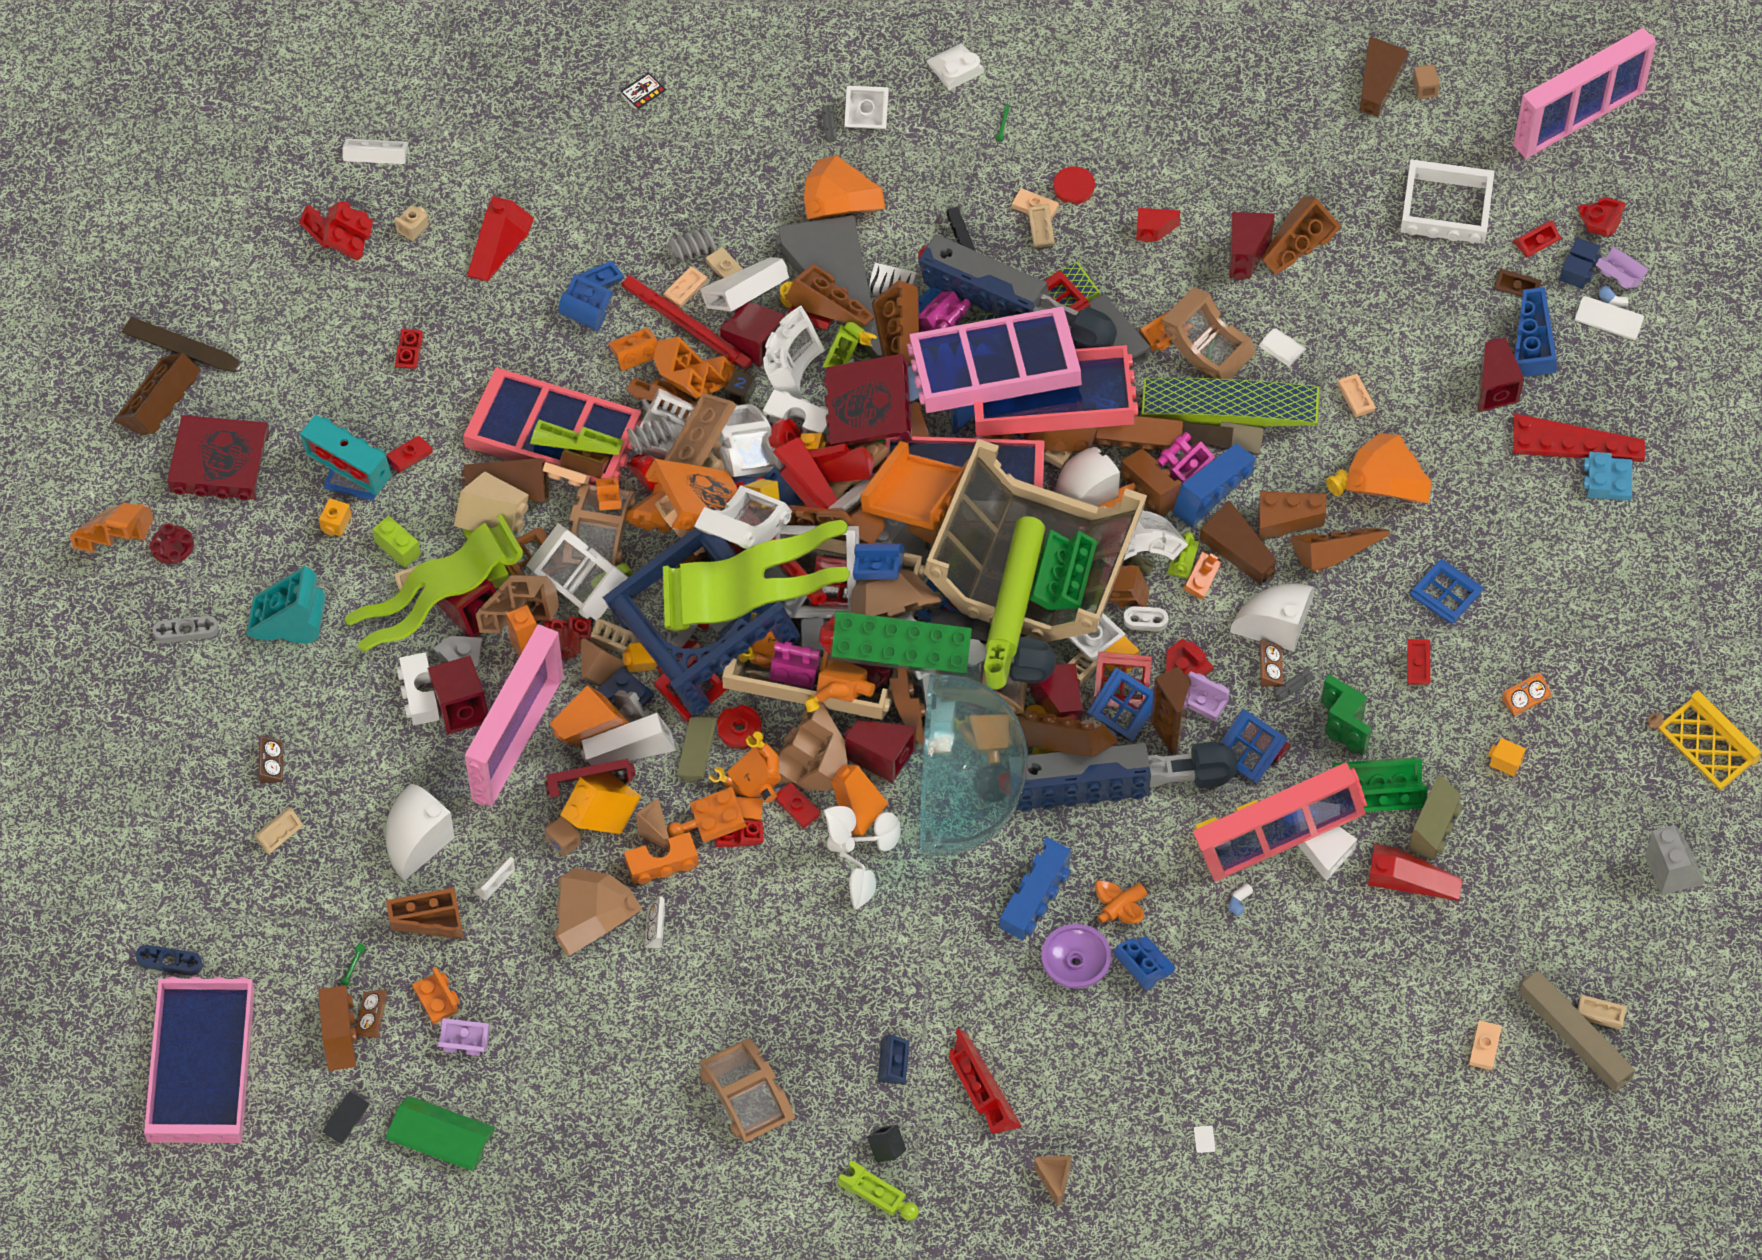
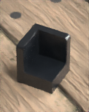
M898 1124L878 1127L867 1136L876 1162L896 1160L906 1151Z

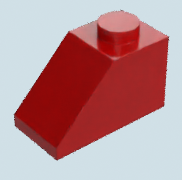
M1138 208L1136 240L1143 242L1159 241L1179 226L1181 210Z

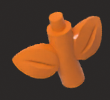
M1095 881L1097 897L1106 905L1102 908L1103 913L1097 916L1101 924L1107 920L1112 922L1117 917L1125 924L1139 923L1143 920L1144 910L1135 904L1147 896V891L1142 884L1136 883L1127 890L1122 891L1118 885L1112 882Z

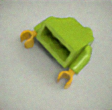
M848 322L845 326L840 325L829 348L823 367L847 364L859 339L861 344L873 347L870 343L871 339H876L877 336L865 332L864 329L853 322Z

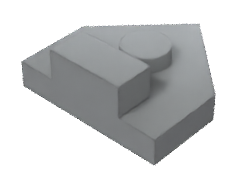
M449 636L435 646L433 651L443 663L471 655L477 671L479 669L483 641L482 638Z
M619 690L614 695L615 706L620 709L619 712L630 723L651 715L647 709L643 710L641 703L638 701L640 698L635 692L627 694L626 691Z

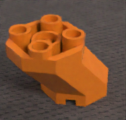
M656 484L651 495L627 511L625 520L629 521V524L652 531L653 528H659V533L671 532L672 528L663 519L655 505L657 501L666 495L662 484Z

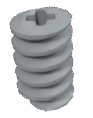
M705 227L700 229V233L697 230H693L692 235L687 232L684 238L681 235L677 236L676 240L670 238L668 243L670 256L675 265H677V258L683 263L685 255L692 260V253L694 252L697 257H700V250H703L706 255L708 254L709 247L714 252L716 251L714 240Z
M667 415V420L663 416L659 417V423L655 419L651 420V427L647 422L643 423L642 428L636 425L634 432L631 428L626 429L632 449L635 451L637 448L640 453H643L644 445L648 450H651L652 442L656 447H659V440H662L664 444H667V437L675 441V430L670 417Z

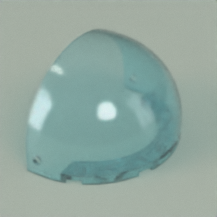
M930 674L921 776L920 854L952 856L974 850L985 844L1007 824L1015 812L1024 790L1028 767V752L1020 722L1014 711L999 694L983 683L970 678Z

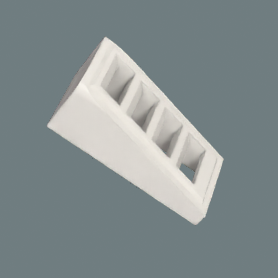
M658 388L650 405V412L663 416L666 419L668 415L671 421L684 426L695 406ZM661 399L665 400L662 407L659 406ZM669 403H672L673 406L671 410L668 411L667 408L669 406ZM678 406L682 407L679 414L676 415L675 412ZM686 409H687V410H689L690 412H689L687 418L684 419V418H682V417H683V415H684V413H685V411H686Z

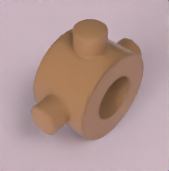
M1661 713L1650 715L1647 719L1648 727L1650 729L1660 727L1664 722L1661 718L1663 715Z

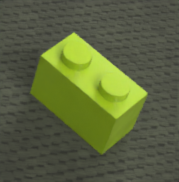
M389 515L372 529L375 543L404 568L421 555L419 541Z

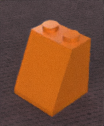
M587 685L554 718L550 725L554 729L552 733L561 742L564 741L569 746L574 744L577 747L583 746L582 740L630 722L601 692Z

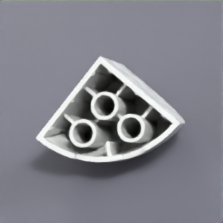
M1096 447L1085 449L1073 456L1062 468L1057 479L1055 493H1061L1064 496L1098 507L1100 504L1117 498L1120 471L1107 455L1101 456L1099 454L1101 452L1100 449ZM1067 521L1072 527L1075 526V523Z
M1283 584L1258 593L1239 610L1231 625L1230 632L1257 641H1268L1280 645L1284 649L1294 651L1314 597V586Z
M415 784L408 785L397 797L389 812L385 830L386 847L390 862L397 874L405 881L455 838L451 812L430 793Z

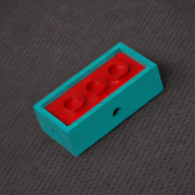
M315 414L300 433L307 456L376 496L392 477L386 453L383 450L369 446L364 439L360 437L357 439L347 429L343 427L338 428L326 417L321 418Z

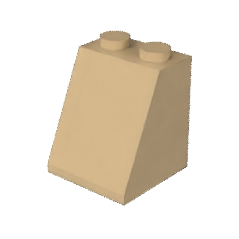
M483 472L461 490L454 526L474 531L486 522L489 528H494L499 523L496 516L502 514L514 535L520 533L525 525L523 519L528 510L527 501L529 495L491 474Z

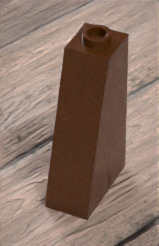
M1370 36L1359 110L1364 111L1368 115L1379 117L1407 64L1409 50Z
M544 458L465 464L464 469L461 471L462 482L465 483V486L469 485L483 472H487L528 494V500L543 503L549 502L547 472L543 471L546 462Z
M1230 501L1201 528L1200 541L1260 585L1266 579L1269 581L1275 575V557Z

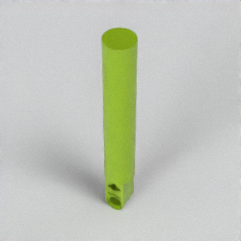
M1030 516L1021 517L1015 523L987 639L984 672L986 685L991 689H1000L1006 685L1012 657L1017 652L1045 533L1044 524L1039 519Z

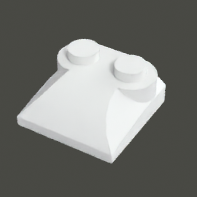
M962 43L927 60L928 65L948 90L984 73L979 56L970 52Z
M847 86L844 127L886 129L889 88Z
M1094 606L1088 612L1096 614L1098 608ZM1103 613L1096 632L1069 637L1068 639L1091 661H1094L1098 658V651L1104 652L1125 636V633Z

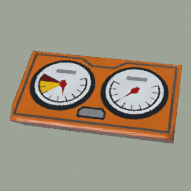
M1539 672L1504 691L1502 701L1515 717L1552 697V694L1544 677Z

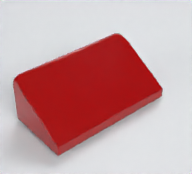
M1550 220L1512 241L1527 258L1560 240L1561 237L1553 221Z

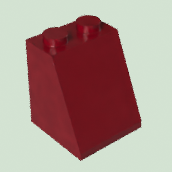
M1232 212L1229 233V278L1237 280L1251 279L1272 241L1275 213Z
M747 302L743 307H739L729 320L723 322L720 327V337L743 352L744 355L752 360V363L761 367L764 364L763 358L766 354L767 349L765 346L772 332L775 333L780 327L779 322L786 315Z
M1506 337L1501 339L1495 338L1485 342L1480 367L1477 406L1479 413L1520 401L1524 377Z
M485 579L473 590L461 595L448 596L436 604L468 637H478L482 633L479 632L476 613L496 590L493 583Z
M471 655L428 667L430 683L434 690L447 735L482 725L489 712L485 693Z
M1076 663L1055 665L1054 672L1048 679L1040 683H1030V694L1036 703L1044 708L1047 714H1055L1056 717L1062 718L1074 717L1075 720L1082 721V704Z
M857 720L854 726H850L844 735V739H846L847 760L893 783L916 749V727L912 725Z

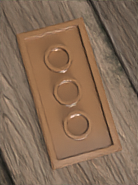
M703 393L664 460L702 466L737 405L733 401Z

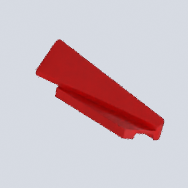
M795 438L773 451L776 457L787 467L780 475L807 507L828 509L838 500L801 438Z
M844 443L809 451L827 483L870 480L872 478L874 458L864 446L850 450ZM784 464L781 468V471L787 468Z
M958 1028L955 1032L957 1035L954 1050H950L949 1059L975 1109L980 1114L985 1113L989 1129L993 1134L1020 1128L1022 1126L969 1035Z

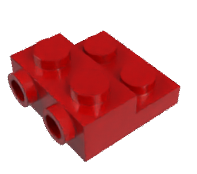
M338 201L329 208L322 243L358 261L362 258L365 240L370 238L373 220L368 217L365 211H356L350 208L351 205L348 202Z

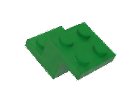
M1329 674L1324 680L1321 703L1329 710L1325 733L1331 740L1339 741L1346 745L1351 752H1358L1363 756L1368 750L1372 730L1370 726L1361 722L1364 718L1367 696Z

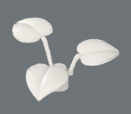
M845 806L830 807L823 810L829 832L827 846L830 851L840 852V857L846 858L859 867L852 871L849 882L852 905L854 909H858L874 895L876 879L871 870H865L863 864L847 853L854 849L855 842L877 840L879 850H891L895 847L900 837V822L893 813L884 812L876 818L874 824L876 836L851 837V831L856 826V817L853 810Z

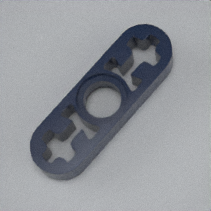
M143 945L137 949L135 954L138 965L146 969L194 976L199 974L203 968L201 957L194 952ZM147 953H150L151 957H148L147 960H143L142 956H146ZM173 956L176 960L172 965H165L163 963L164 958ZM195 960L196 965L189 968L188 964Z

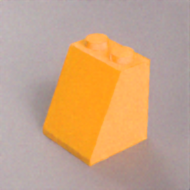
M608 771L583 776L578 780L560 816L577 828L621 834L635 810L641 795Z

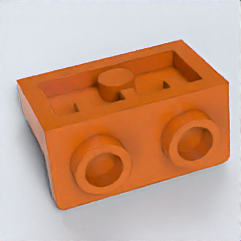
M647 327L611 341L608 344L611 352L618 359L620 369L624 371L652 360L657 346V339Z
M437 967L432 969L433 975L412 984L433 1025L442 1021V1018L447 1019L459 1013L457 1004L460 1003L455 991L450 992L448 988L450 984L444 972L440 973Z

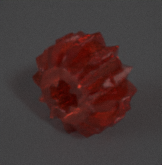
M556 627L554 631L559 633L561 658L568 660L570 657H576V654L580 653L581 649L579 632L574 631L573 628L566 629L563 627L559 629Z

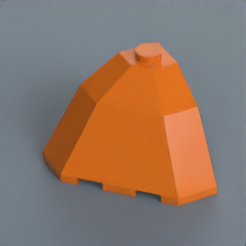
M837 155L817 160L806 178L804 203L807 219L823 220L853 212L870 213L886 209L882 188Z
M679 336L657 342L653 359L659 374L669 384L694 398L701 397L703 393L709 394L725 388L735 371V367L724 356L702 360Z
M1379 433L1358 450L1349 468L1346 490L1357 494L1395 497L1409 502L1429 504L1432 481L1423 472L1420 463L1413 453L1408 450L1401 435Z
M122 503L104 510L71 533L73 548L94 552L98 543L112 546L115 537L128 540L130 537L145 540L153 521L151 508L144 504Z

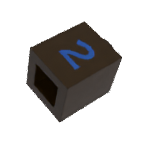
M735 369L725 388V399L733 401L736 405L747 404L756 388L755 376L749 372Z

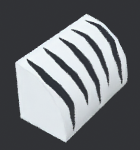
M875 263L869 284L870 296H880L898 280L916 286V272Z

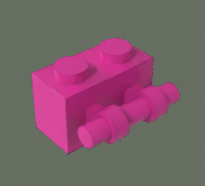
M942 291L918 315L919 326L923 332L952 327L962 320V316L967 313L971 303L967 299L961 302L954 291Z
M1187 432L1181 437L1178 436L1173 441V445L1169 449H1165L1157 460L1160 467L1169 463L1170 467L1167 469L1171 474L1169 477L1174 481L1179 479L1182 483L1215 458L1202 441L1190 446L1187 442L1191 439V436ZM1181 450L1183 454L1177 459L1174 455Z
M776 642L769 680L813 689L819 672L820 651L814 650L810 646H794L791 642Z

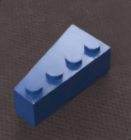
M1545 287L1523 290L1515 348V359L1523 377L1557 373V358Z
M1237 443L1182 483L1172 513L1193 528L1238 484L1253 474L1256 458Z
M1048 837L1043 842L1044 851L1042 855L1036 854L1032 861L1033 865L1030 869V876L1025 874L1021 880L1018 889L1020 893L1015 892L1000 917L999 928L1023 941L1027 934L1032 935L1037 926L1036 921L1038 917L1045 915L1048 909V902L1050 899L1054 900L1060 890L1059 885L1062 881L1066 882L1071 874L1069 869L1071 849Z

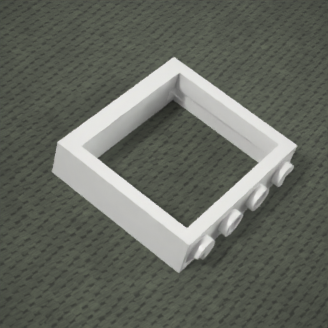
M1411 159L1400 232L1411 235H1424L1429 238L1439 237L1451 241L1460 240L1473 244L1474 242L1485 244L1494 171ZM1414 179L1485 188L1481 226L1409 216Z
M784 525L775 535V538L784 539L786 534H802L817 526ZM848 526L847 532L843 534L846 535L847 568L850 571V577L847 580L848 607L801 606L794 618H832L836 611L850 613L852 590L859 581L853 578L854 548L856 544H859V526Z

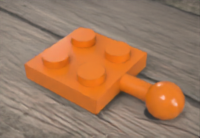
M729 787L690 802L695 819L683 824L673 822L668 825L667 832L669 838L698 828L703 842L706 843L747 826L734 789Z

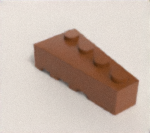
M898 280L872 301V307L883 357L902 354L909 367L911 366L910 360L913 359V356L909 357L907 351V344L910 343L909 334L919 333L918 287Z
M1134 416L1133 425L1098 427L1092 445L1119 446L1120 448L1135 447L1143 448L1145 451L1161 449V452L1173 445V441L1178 436H1182L1183 421Z

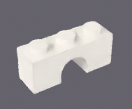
M773 390L763 409V414L769 423L774 424V422L781 419L787 420L800 417L805 420L802 425L803 433H823L826 440L827 434H829V428L826 424L827 407H818L806 399L792 397L788 392Z
M426 652L400 657V667L396 668L399 680H404V685L400 687L403 699H408V705H404L407 718H412L413 725L440 720L434 690L428 692L417 690L420 685L430 682Z

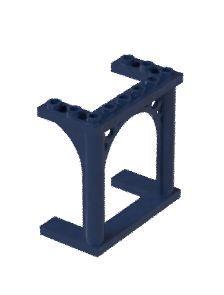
M696 528L602 597L620 626L626 630H631L671 681V686L692 717L703 713L711 705L699 685L709 680L721 668L728 666L734 658L745 653L758 640L764 639L770 631L776 641L780 643H785L786 641L791 642L793 645L801 637L784 606L778 601L777 603L773 602L757 607L737 618L734 626L722 639L707 647L683 649L668 643L662 638L632 599L663 576V566L675 568L701 547H703L711 562L726 560L737 555L725 539L707 534ZM749 613L759 615L751 622L744 620V617ZM680 654H683V656H682V658H681V663H679L680 659L677 658L676 656H677V655H680ZM693 655L697 656L698 662L687 668L688 659Z

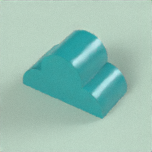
M303 566L255 595L252 600L246 635L259 640L282 638L292 643L302 644L316 641L319 638L326 601V594L316 586L318 579L316 573L310 568Z

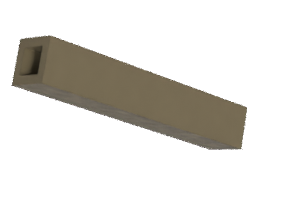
M1539 970L1533 975L1528 974L1521 980L1519 994L1614 1092H1617L1632 1080L1635 1069Z

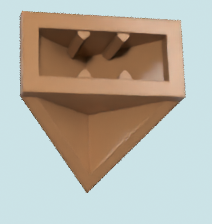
M585 638L581 639L582 679L599 686L621 667L627 668V665H624L623 660Z
M656 799L636 813L638 835L664 849H669V836L660 801Z
M1072 1156L1037 1157L1034 1159V1170L1058 1207L1062 1204L1070 1177Z

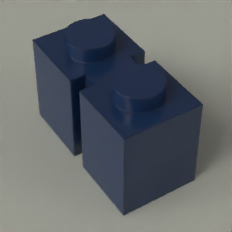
M1576 237L1561 269L1559 281L1583 289L1586 282H1591L1595 272L1592 269L1594 266L1597 267L1596 263L1599 258H1602V255L1599 254L1601 246Z

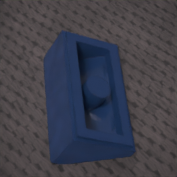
M891 1034L881 1040L878 1082L906 1084L909 1040Z

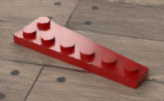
M1514 414L1513 454L1588 458L1589 452L1612 453L1611 458L1630 459L1633 462H1644L1645 460L1644 439L1528 415Z

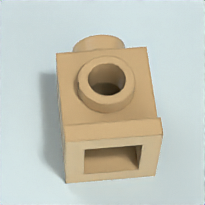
M411 205L400 217L395 219L396 231L414 241L429 225L426 210L420 206L415 208Z

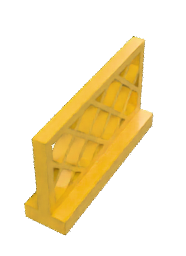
M1699 690L1691 695V699L1658 727V730L1720 791L1751 765L1754 766L1761 758V751ZM1691 707L1697 713V720L1684 719V712ZM1670 724H1681V733L1672 734L1666 727ZM1683 724L1697 725V735L1683 734ZM1709 725L1713 729V735H1699V726ZM1683 739H1696V749H1686L1683 746ZM1699 740H1713L1712 750H1700ZM1715 740L1726 741L1729 744V751L1715 750ZM1698 754L1712 755V765L1701 764L1698 761ZM1715 755L1728 756V766L1714 765ZM1731 756H1741L1746 762L1741 766H1731ZM1714 770H1728V777L1720 783L1714 777Z

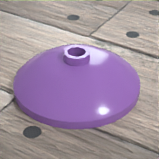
M1069 924L1057 928L1046 938L1042 947L1041 960L1045 972L1053 981L1064 987L1080 989L1096 984L1106 975L1111 964V949L1106 938L1096 929L1083 924ZM1078 961L1080 964L1073 965L1072 962Z

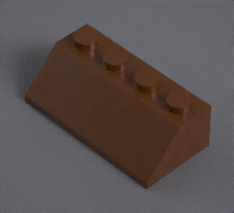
M184 353L161 357L114 418V421L140 435L156 433L161 427L160 423L172 413V407L185 396L184 391L197 380L196 376L201 370Z
M1180 667L1155 677L1150 721L1172 756L1177 755L1185 730L1191 685L1187 673H1183Z
M1034 710L1025 711L1023 715L1015 719L1017 745L1094 757L1118 743L1117 738L1103 724L1094 723L1093 720L1080 721L1075 720L1074 717L1062 718L1056 717L1055 714H1038Z

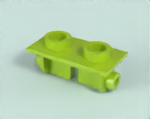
M1186 532L1185 535H1182L1188 545L1174 560L1171 559L1168 570L1169 575L1188 579L1199 546V541H1195L1192 533Z

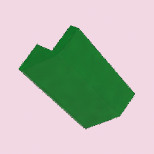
M1050 529L1045 537L1029 600L1048 610L1079 609L1084 596L1097 540L1079 530L1071 539H1068Z
M1420 757L1332 763V768L1347 763L1349 769H1355L1367 803L1364 806L1365 812L1423 808L1427 800V785L1422 782V759ZM1349 788L1334 794L1336 803L1351 796Z
M408 1096L399 1105L385 1139L473 1171L481 1162L484 1146L493 1136L495 1127Z

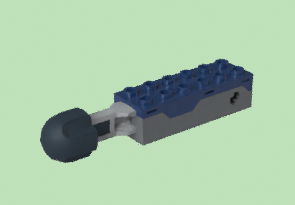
M937 234L934 235L928 245L922 246L918 253V262L923 281L930 288L954 291L962 301L967 299L971 304L980 307L983 311L997 314L1000 318L1064 307L1075 348L1085 349L1111 347L1114 345L1117 330L1110 317L1091 307L1084 308V310L1078 312L1056 302L1049 296L1047 282ZM1056 325L1049 326L1056 329Z
M1218 742L1197 743L1191 747V754L1164 757L1148 755L1146 743L1111 746L1094 757L1063 752L1010 757L1009 772L999 775L1001 792L1012 798L1014 811L1027 812L1034 808L1052 809L1055 806L1062 805L1073 807L1080 803L1097 804L1100 801L1107 800L1111 802H1118L1126 798L1138 800L1149 796L1150 787H1158L1171 782L1194 780L1195 785L1199 789L1219 787L1234 777L1238 762L1233 750L1225 744Z

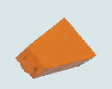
M527 605L506 613L509 640L518 657L522 654L537 627L536 621Z
M844 764L836 771V775L831 780L838 806L848 807L855 814L856 826L851 831L852 836H863L887 806L888 802L858 765Z

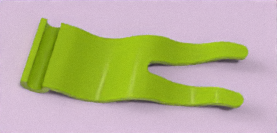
M502 514L496 516L499 520L496 527L489 528L486 522L477 527L457 552L445 558L426 561L416 567L408 576L401 590L390 600L380 604L363 606L347 614L345 617L347 625H353L366 618L392 615L406 607L420 587L425 586L409 615L397 625L377 630L358 643L360 651H367L378 644L398 641L410 636L421 626L430 609L438 601L448 596L467 593L478 587L499 561L505 565L516 564L522 558L523 551Z
M843 520L823 523L793 537L754 545L726 560L680 564V568L677 569L663 566L665 628L680 631L688 629L691 624H713L731 621L762 605L795 599L815 592L829 584L847 581L850 577V571L846 567L826 568L812 574L791 578L766 579L764 572L770 567L802 557L823 542L845 534L848 530V525Z

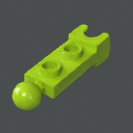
M855 1161L849 1162V1172L853 1176L839 1175V1186L851 1193H855L889 1215L894 1216L897 1210H899L904 1220L912 1221L917 1218L919 1209L915 1203H904L906 1199L905 1193L865 1170V1167Z

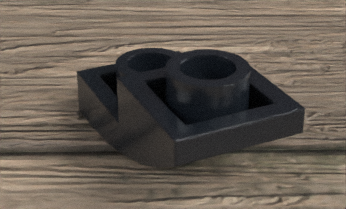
M349 1092L322 1132L337 1142L344 1144L355 1125L361 1120L370 1103Z

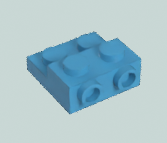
M1589 452L1588 458H1584L1583 470L1587 471V476H1584L1583 489H1587V498L1631 501L1632 460L1611 458L1612 453Z

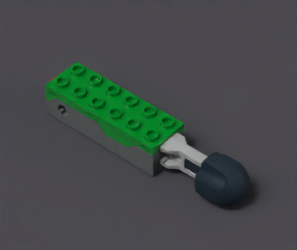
M836 611L832 618L821 626L819 642L828 653L827 660L962 677L967 673V666L973 667L981 661L985 662L987 655L986 647L979 640L971 639L972 628ZM1020 636L1017 652L1012 657L1009 677L1013 681L1025 683H1040L1048 679L1054 672L1056 665L1055 653L1051 646L1045 641L1036 638Z

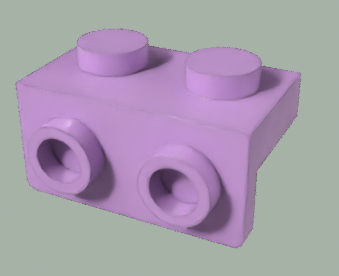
M1616 247L1610 250L1607 257L1599 258L1596 266L1601 269L1600 272L1610 278L1613 276L1618 280L1617 283L1626 289L1638 287L1648 272L1647 267Z
M1190 671L1188 674L1191 680L1188 708L1216 722L1229 701L1230 691L1224 685L1214 683L1204 675Z
M442 1018L440 1042H438L437 1046L443 1047V1052L457 1053V1049H464L467 1055L480 1056V1051L487 1052L490 1023Z

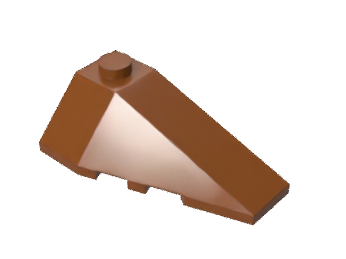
M1303 196L1289 212L1261 260L1273 274H1277L1294 264L1296 259L1303 254L1308 255L1312 253V249L1316 246H1323L1328 243L1341 228V225L1317 198Z
M812 264L793 280L785 300L792 303L796 308L802 306L806 312L845 323L853 322L862 328L866 327L875 317L858 300H852L847 295L849 291L846 288L837 286L834 283L836 279L831 274L815 264Z
M861 504L847 513L856 523L855 526H859V544L875 543L886 525L883 522L885 517L862 512ZM846 535L834 537V539L846 541Z
M788 506L792 513L790 521L786 525L819 526L823 523L838 520L845 521L848 526L856 525L851 517L842 510ZM775 509L757 515V518L763 523Z
M1376 527L1353 529L1350 531V534L1348 532L1330 531L1331 536L1308 533L1290 536V541L1301 565L1310 569L1311 572L1324 571V568L1332 567L1389 536V531Z

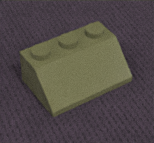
M1439 774L1414 826L1409 851L1431 860H1435L1438 853L1442 855L1446 845V841L1443 840L1446 835H1451L1455 824L1452 823L1454 816L1459 817L1463 805L1459 804L1461 794Z

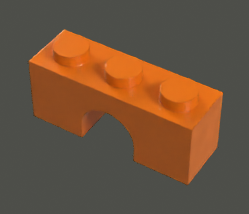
M690 832L668 838L669 853L662 858L651 856L646 845L625 851V864L633 885L647 884L652 879L659 877L667 878L675 872L682 870L690 871L695 866H698V854Z

